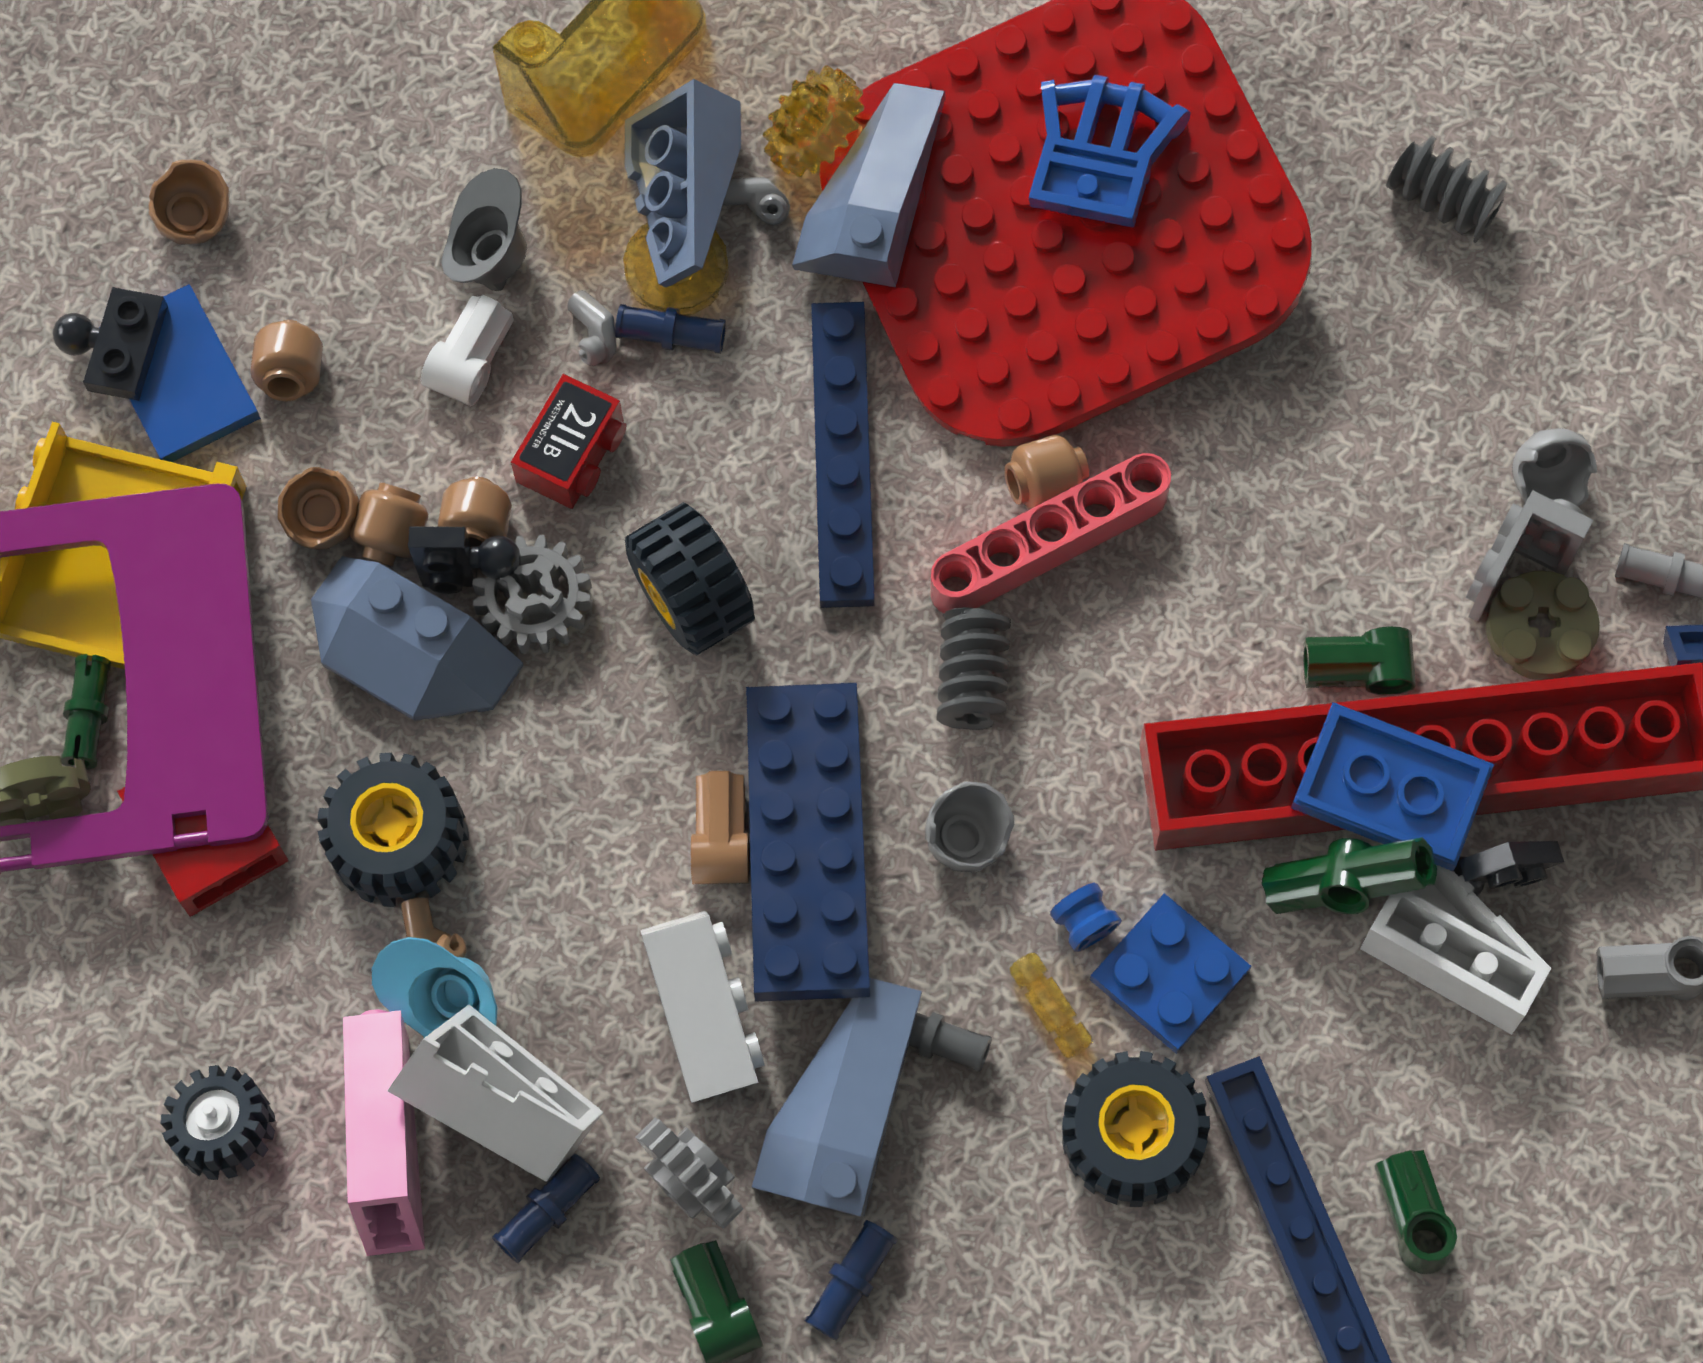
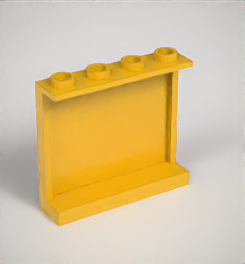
M52 421L46 439L41 438L35 447L33 454L34 471L28 487L24 486L19 491L15 502V509L217 483L234 487L241 499H243L247 486L237 466L216 462L213 472L70 438L67 437L60 423ZM87 546L0 558V638L73 657L87 654L89 661H92L93 655H99L109 659L111 666L125 669L119 607L108 550L102 546Z

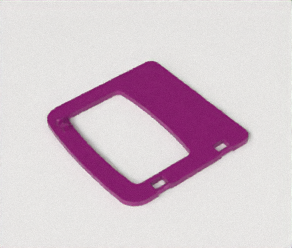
M217 483L0 511V558L87 546H102L108 550L115 580L121 622L127 701V769L124 801L121 806L116 810L104 813L0 826V842L24 838L31 839V854L0 858V874L1 872L29 868L36 870L177 851V849L203 845L218 846L248 842L257 839L264 833L268 826L269 815L244 506L239 493L234 487ZM206 815L207 831L176 835V818Z

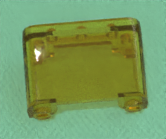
M591 0L560 34L539 21L527 20L517 23L492 47L505 108L565 153L576 157L593 155L623 126L625 120L636 112L701 42L706 33V15L699 0Z

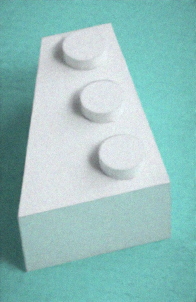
M703 911L640 930L691 1103L758 1083L755 1068L765 1066L755 1032L744 1035L738 1013L747 1011L748 1006L739 977L728 980L722 958L732 955L723 922L712 925L709 914Z
M467 1005L420 1042L387 1090V1092L546 1182L568 1162L603 1114L602 1110L470 1005Z

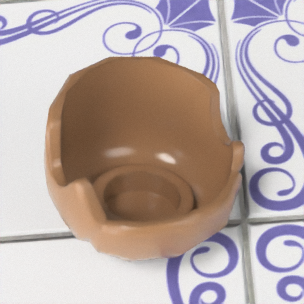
M178 160L171 163L168 171L155 181L151 187L148 205L149 215L159 233L177 244L205 243L224 227L228 219L229 188L220 172L202 160Z
M310 467L304 470L302 474H298L290 479L279 495L278 521L287 536L299 545L316 550L330 549L349 538L350 529L356 518L360 500L355 487L339 471Z

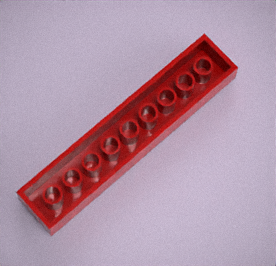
M1703 662L1336 702L1339 705L1494 764L1475 815L1703 790ZM1332 703L1144 723L1139 747L1155 851L1345 830L1291 808Z

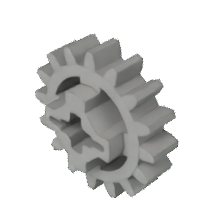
M521 535L516 537V545L520 550L521 562L514 571V574L500 578V580L489 577L473 579L475 593L480 595V597L473 600V605L477 615H485L481 620L483 628L489 633L498 630L497 639L505 647L515 639L518 642L520 653L526 654L531 643L538 642L543 653H548L550 639L556 637L566 645L570 642L567 633L569 626L577 629L584 628V618L578 610H592L591 595L585 593L592 588L589 574L581 573L584 569L582 558L576 555L567 559L568 550L566 543L561 541L551 550L548 549L545 535H539L535 546H527L526 541ZM561 575L569 585L567 599L562 596L561 591L556 589L560 584L559 578ZM538 589H542L543 595L539 596L534 593H536ZM498 590H501L504 596L509 598L505 604L506 611L504 614L497 606ZM527 592L530 595L527 599H524L522 593Z
M655 1117L636 1136L637 1141L653 1158L644 1167V1170L691 1219L703 1210L709 1218L711 1217L719 1227L721 1226L724 1229L743 1210L742 1205L726 1188L735 1178L733 1174L723 1165L715 1153L687 1127L676 1136L670 1128H667L661 1120Z

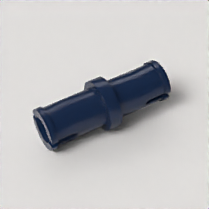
M620 304L615 324L616 338L661 343L662 349L672 351L675 346L714 351L721 354L726 334V319L717 320L680 314L679 308L668 307L666 312Z
M574 1153L570 1157L571 1159L541 1190L534 1188L526 1196L529 1202L498 1233L492 1236V1239L499 1248L516 1263L522 1260V1257L552 1226L559 1229L567 1220L564 1214L594 1183L596 1184L600 1180L597 1172L579 1155Z
M865 1220L863 1228L841 1264L834 1262L828 1273L833 1277L804 1321L829 1338L837 1341L839 1333L861 1297L865 1296L868 1298L874 1287L870 1282L898 1239L877 1224Z

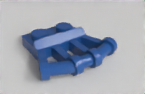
M1094 75L1091 80L1055 85V80L1042 81L1041 89L1047 136L1028 197L1030 206L1134 228L1146 184L1149 183L1152 164L1170 141L1182 133L1189 122L1191 112L1179 104L1172 107L1145 90V84L1130 82L1129 86L1109 83V77ZM1085 102L1075 139L1062 138L1058 106ZM1105 104L1122 107L1110 148L1091 144L1101 109ZM1141 112L1159 125L1137 153L1129 152L1127 150L1136 119Z

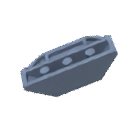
M341 556L311 599L323 667L414 721L454 716L476 710L478 712L493 710L524 666L520 659L471 616L379 562Z

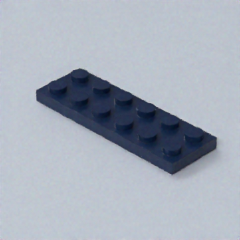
M857 683L746 687L755 1002L870 997Z

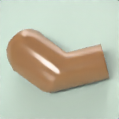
M414 898L401 903L406 937L427 939L445 948L454 956L464 958L466 954L464 939L456 933L451 936L433 926L428 898Z

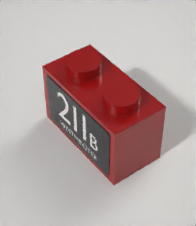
M562 374L511 460L516 483L573 509L581 495L588 497L594 490L601 472L598 465L606 451L608 450L613 453L619 447L624 437L626 423H624L620 400L568 375Z

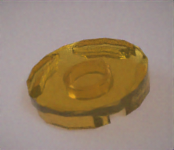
M648 223L642 225L629 239L623 257L626 285L635 300L646 308L649 306L651 309L666 312L668 307L679 308L680 314L693 315L710 306L719 296V291L723 288L724 282L726 284L729 274L726 245L718 232L714 231L703 268L666 288L658 283L646 242V236L650 229Z

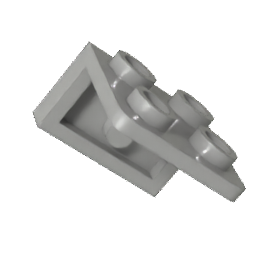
M1532 490L1523 508L1513 503L1499 529V534L1492 548L1486 553L1465 597L1475 602L1468 617L1477 622L1479 621L1515 552L1565 576L1593 519L1583 515L1582 510L1569 501L1563 499L1552 500Z

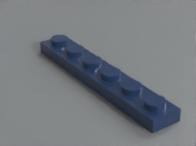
M864 302L811 303L820 608L875 606L865 305Z
M1260 1056L1206 1076L1205 1084L1323 1362L1392 1363Z

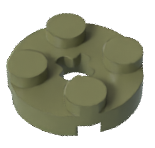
M1531 571L1506 580L1493 600L1486 619L1488 642L1498 657L1500 655L1506 663L1513 666V671L1523 677L1534 680L1562 678L1573 672L1576 667L1584 663L1593 650L1600 630L1598 611L1595 603L1589 597V590L1585 583L1578 578H1567L1562 574L1551 571ZM1542 613L1546 614L1549 620L1555 621L1557 627L1551 629L1549 637H1540L1538 628L1529 627L1528 621L1535 620L1537 614Z
M40 756L19 760L0 767V826L27 823L26 820L48 814L50 819L74 817L83 811L81 800L91 790L85 763L74 758V768L62 766L60 756Z

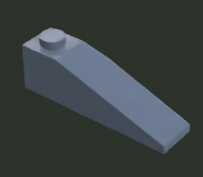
M695 79L625 120L624 165L628 178L637 183L640 195L635 199L638 213L647 218L650 229L646 236V242L658 283L666 288L703 268L741 149V102Z
M898 83L892 85L806 215L792 264L794 270L896 287L946 98L945 91Z
M869 978L870 997L852 998L767 1129L752 1188L860 1217L865 1216L922 991Z

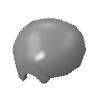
M1564 428L1541 430L1534 433L1518 449L1512 464V476L1525 503L1532 490L1552 500L1563 499L1576 506H1580L1589 497L1588 479L1591 473H1597L1595 456L1583 435Z
M965 781L945 791L930 809L925 826V839L928 841V849L938 862L953 871L977 873L995 863L1005 852L1014 827V815L1003 794L986 783Z

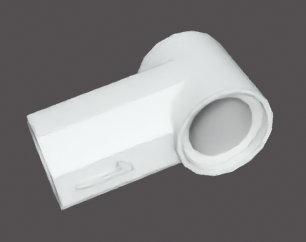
M485 295L479 297L471 296L446 342H438L430 351L422 369L421 384L468 406H473L479 400L488 383L491 372L490 363L514 321L512 313L490 297Z

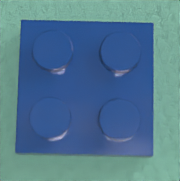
M1164 893L1090 976V981L1177 1054L1248 974L1251 965Z

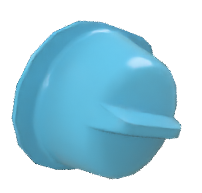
M411 937L393 941L378 953L372 966V986L379 1001L390 1012L401 1010L404 1023L420 1033L424 1038L467 1005L472 1006L496 1026L498 1007L493 995V989L488 975L478 964L468 958L456 957L445 948L427 939Z

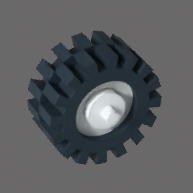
M219 1065L209 1066V1077L206 1078L199 1069L190 1073L194 1083L187 1087L180 1080L174 1086L180 1095L179 1098L175 1099L167 1096L164 1106L171 1113L161 1114L160 1124L166 1130L162 1132L165 1142L184 1166H187L192 1173L199 1177L203 1172L208 1179L218 1180L220 1170L228 1179L236 1177L238 1174L235 1166L240 1163L247 1171L255 1166L250 1156L256 1152L261 1157H264L269 1150L262 1139L273 1140L275 1130L270 1122H275L276 1120L274 1112L269 1106V1101L253 1079L246 1073L242 1076L237 1068L228 1066L226 1073H224Z

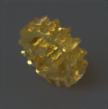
M828 65L823 67L820 74L813 69L809 70L806 81H793L791 94L789 96L780 95L778 101L781 107L768 116V119L773 122V126L763 132V137L769 141L764 147V152L771 157L770 161L787 174L792 172L797 177H802L806 169L813 174L818 173L821 161L826 160L831 164L834 161L837 147L846 148L849 145L848 140L845 138L846 135L857 130L860 125L854 120V116L864 110V105L858 101L863 95V91L855 85L856 82L839 68L833 70Z

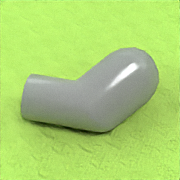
M764 177L731 178L723 205L746 204L763 222L771 225L780 224L786 220L790 211L789 201L769 179Z
M584 290L578 291L569 299L567 308L569 312L588 327L589 338H584L580 341L578 347L582 350L579 351V356L589 366H596L600 362L608 363L616 352L614 317L611 312Z

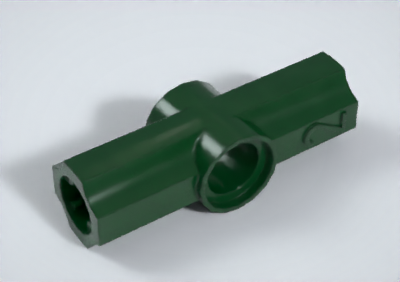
M1423 837L1371 846L1369 843L1359 839L1340 838L1328 846L1327 855L1279 863L1265 868L1261 884L1265 891L1266 904L1275 914L1322 906L1341 914H1359L1369 907L1370 898L1425 889L1426 886L1435 885L1437 866L1433 858V848Z

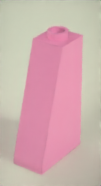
M376 1009L366 1011L357 1016L343 1017L347 1194L350 1211L367 1256L425 1249L414 1106L387 1092L410 1058L409 1037L401 1010L388 1012Z

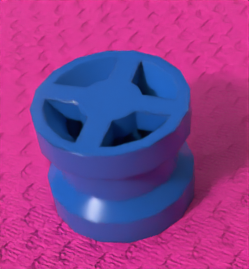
M1095 882L1072 892L1050 911L1054 922L1064 925L1069 932L1068 943L1074 952L1085 950L1117 929L1122 922L1116 911L1106 908L1102 901L1103 891Z

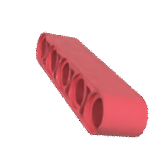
M1142 453L1135 455L940 556L932 566L930 596L933 605L942 613L954 608H978L1157 515L1163 510L1168 498L1171 483V471L1168 464L1155 454ZM1138 480H1148L1153 482L1158 489L1146 493L1136 490L1132 484ZM1092 504H1101L1106 506L1111 513L1104 517H1094L1085 508ZM1046 528H1053L1060 531L1064 537L1055 542H1048L1041 539L1037 533ZM1001 552L1012 555L1017 561L1010 566L1002 567L993 564L989 558ZM959 577L964 579L969 586L962 591L955 592L945 589L941 583L948 578Z

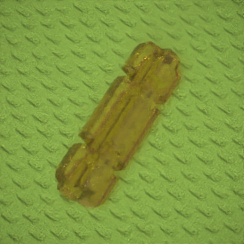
M1032 952L1016 960L1009 968L1010 974L1020 989L1026 987L1028 990L1024 996L1049 1034L1055 1032L1058 1036L1054 1039V1042L1062 1055L1069 1059L1083 1053L1093 1043L1092 1036L1083 1022L1076 1024L1074 1021L1077 1013L1053 977L1047 979L1044 975L1048 972V969L1040 956Z

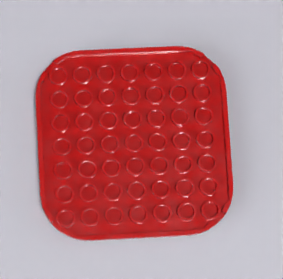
M1185 0L1048 1L870 84L845 105L833 121L825 138L820 158V183L822 191L894 83L945 91L946 98L896 287L868 282L862 283L909 384L926 412L937 423L953 434L958 435L959 433L969 438L985 441L986 445L1013 447L1057 435L1261 341L1283 324L1294 311L1311 271L1312 240L1310 226L1303 206L1212 31L1197 10ZM1094 75L1109 77V83L1129 86L1130 82L1145 84V90L1172 107L1179 104L1191 112L1185 129L1177 138L1170 141L1152 164L1149 183L1146 184L1134 228L1030 206L1028 197L1047 136L1041 89L1042 81L1055 80V85L1091 80ZM1085 102L1058 106L1062 138L1075 139ZM1104 105L1101 109L1091 144L1111 147L1122 107ZM1140 112L1137 116L1127 151L1137 153L1159 124Z

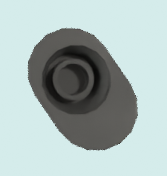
M493 168L481 172L468 182L458 197L441 261L444 274L453 282L468 283L475 281L492 291H501L507 279L521 267L526 258L527 243L518 224L522 205V190L518 179L508 170Z

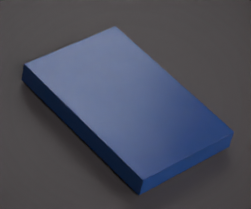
M190 284L164 296L168 307L140 400L129 399L161 460L174 462L261 419Z
M1332 702L1291 808L1381 844L1423 837L1433 848L1435 864L1454 871L1494 764Z

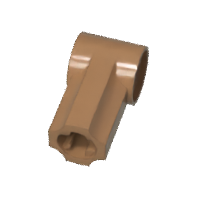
M709 771L706 774L696 776V834L691 835L692 884H749L748 833H745L744 814H746L744 775L734 774L730 771Z

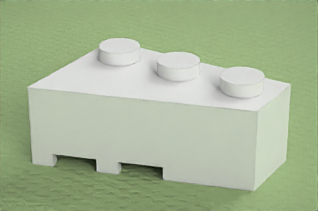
M1437 866L1435 885L1426 886L1425 889L1389 895L1360 949L1512 1035L1528 1012L1551 967L1501 915L1497 917L1473 892L1474 887L1469 882H1465L1463 875L1458 877L1454 871Z

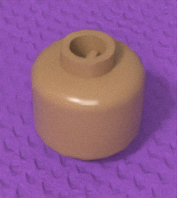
M294 320L272 322L261 328L254 338L250 374L255 385L269 397L279 401H293L312 392L319 383L323 344L318 334L308 326Z
M1052 435L1020 445L1014 449L1011 462L1007 463L1004 468L1006 484L1012 499L1018 505L1024 504L1029 510L1082 483L1083 479L1089 477V465L1083 450L1080 447L1073 448L1067 439L1060 435Z
M470 477L452 483L443 493L437 527H465L471 547H480L486 539L493 536L507 537L512 507L510 498L501 487L487 478Z
M381 482L377 490L371 489L363 492L357 507L356 518L350 529L352 540L365 547L362 554L363 558L392 567L396 557L412 558L408 548L409 527H426L429 515L427 509L419 504L421 495Z

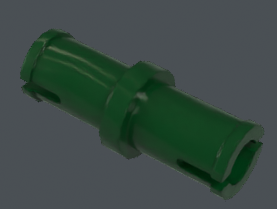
M87 654L79 655L75 658L71 699L65 702L63 716L68 720L63 754H61V762L65 766L75 768L74 758L84 760L87 770L97 767V750L101 724L107 722L109 707L104 704L111 662L105 657L93 655L92 665H88Z

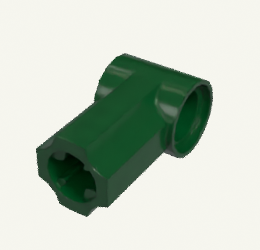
M1394 626L1379 627L1365 632L1362 636L1305 637L1303 643V670L1306 688L1366 687V691L1372 694L1385 695L1406 693L1416 687L1412 632L1407 628Z
M1424 1150L1401 1152L1377 1162L1374 1166L1399 1239V1255L1403 1263L1412 1271L1420 1274H1433L1441 1270L1449 1261L1455 1248L1457 1233L1455 1225L1445 1213ZM1420 1230L1431 1231L1439 1237L1443 1249L1437 1253L1428 1254L1422 1252L1415 1246L1412 1235Z
M716 1240L690 1247L670 1259L674 1269L673 1273L693 1318L689 1321L706 1363H725L763 1347L745 1298H739Z

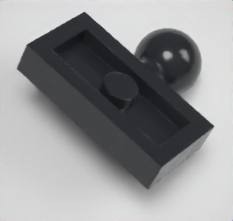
M112 287L100 328L95 327L92 321L83 314L68 313L56 321L53 328V340L59 350L68 355H82L93 348L83 380L87 391L139 401L168 305L164 296Z
M409 527L408 548L423 587H430L434 592L453 594L462 591L463 587H473V579L477 578L478 569L487 577L496 580L512 576L521 562L518 546L514 541L505 536H493L486 539L480 547H471L465 527Z
M1558 841L1506 842L1468 857L1460 856L1454 872L1458 877L1463 875L1465 882H1469L1474 887L1473 892L1478 896L1484 889L1486 882H1488L1490 889L1510 884H1514V887L1518 888L1543 881L1548 878L1545 869L1564 863Z

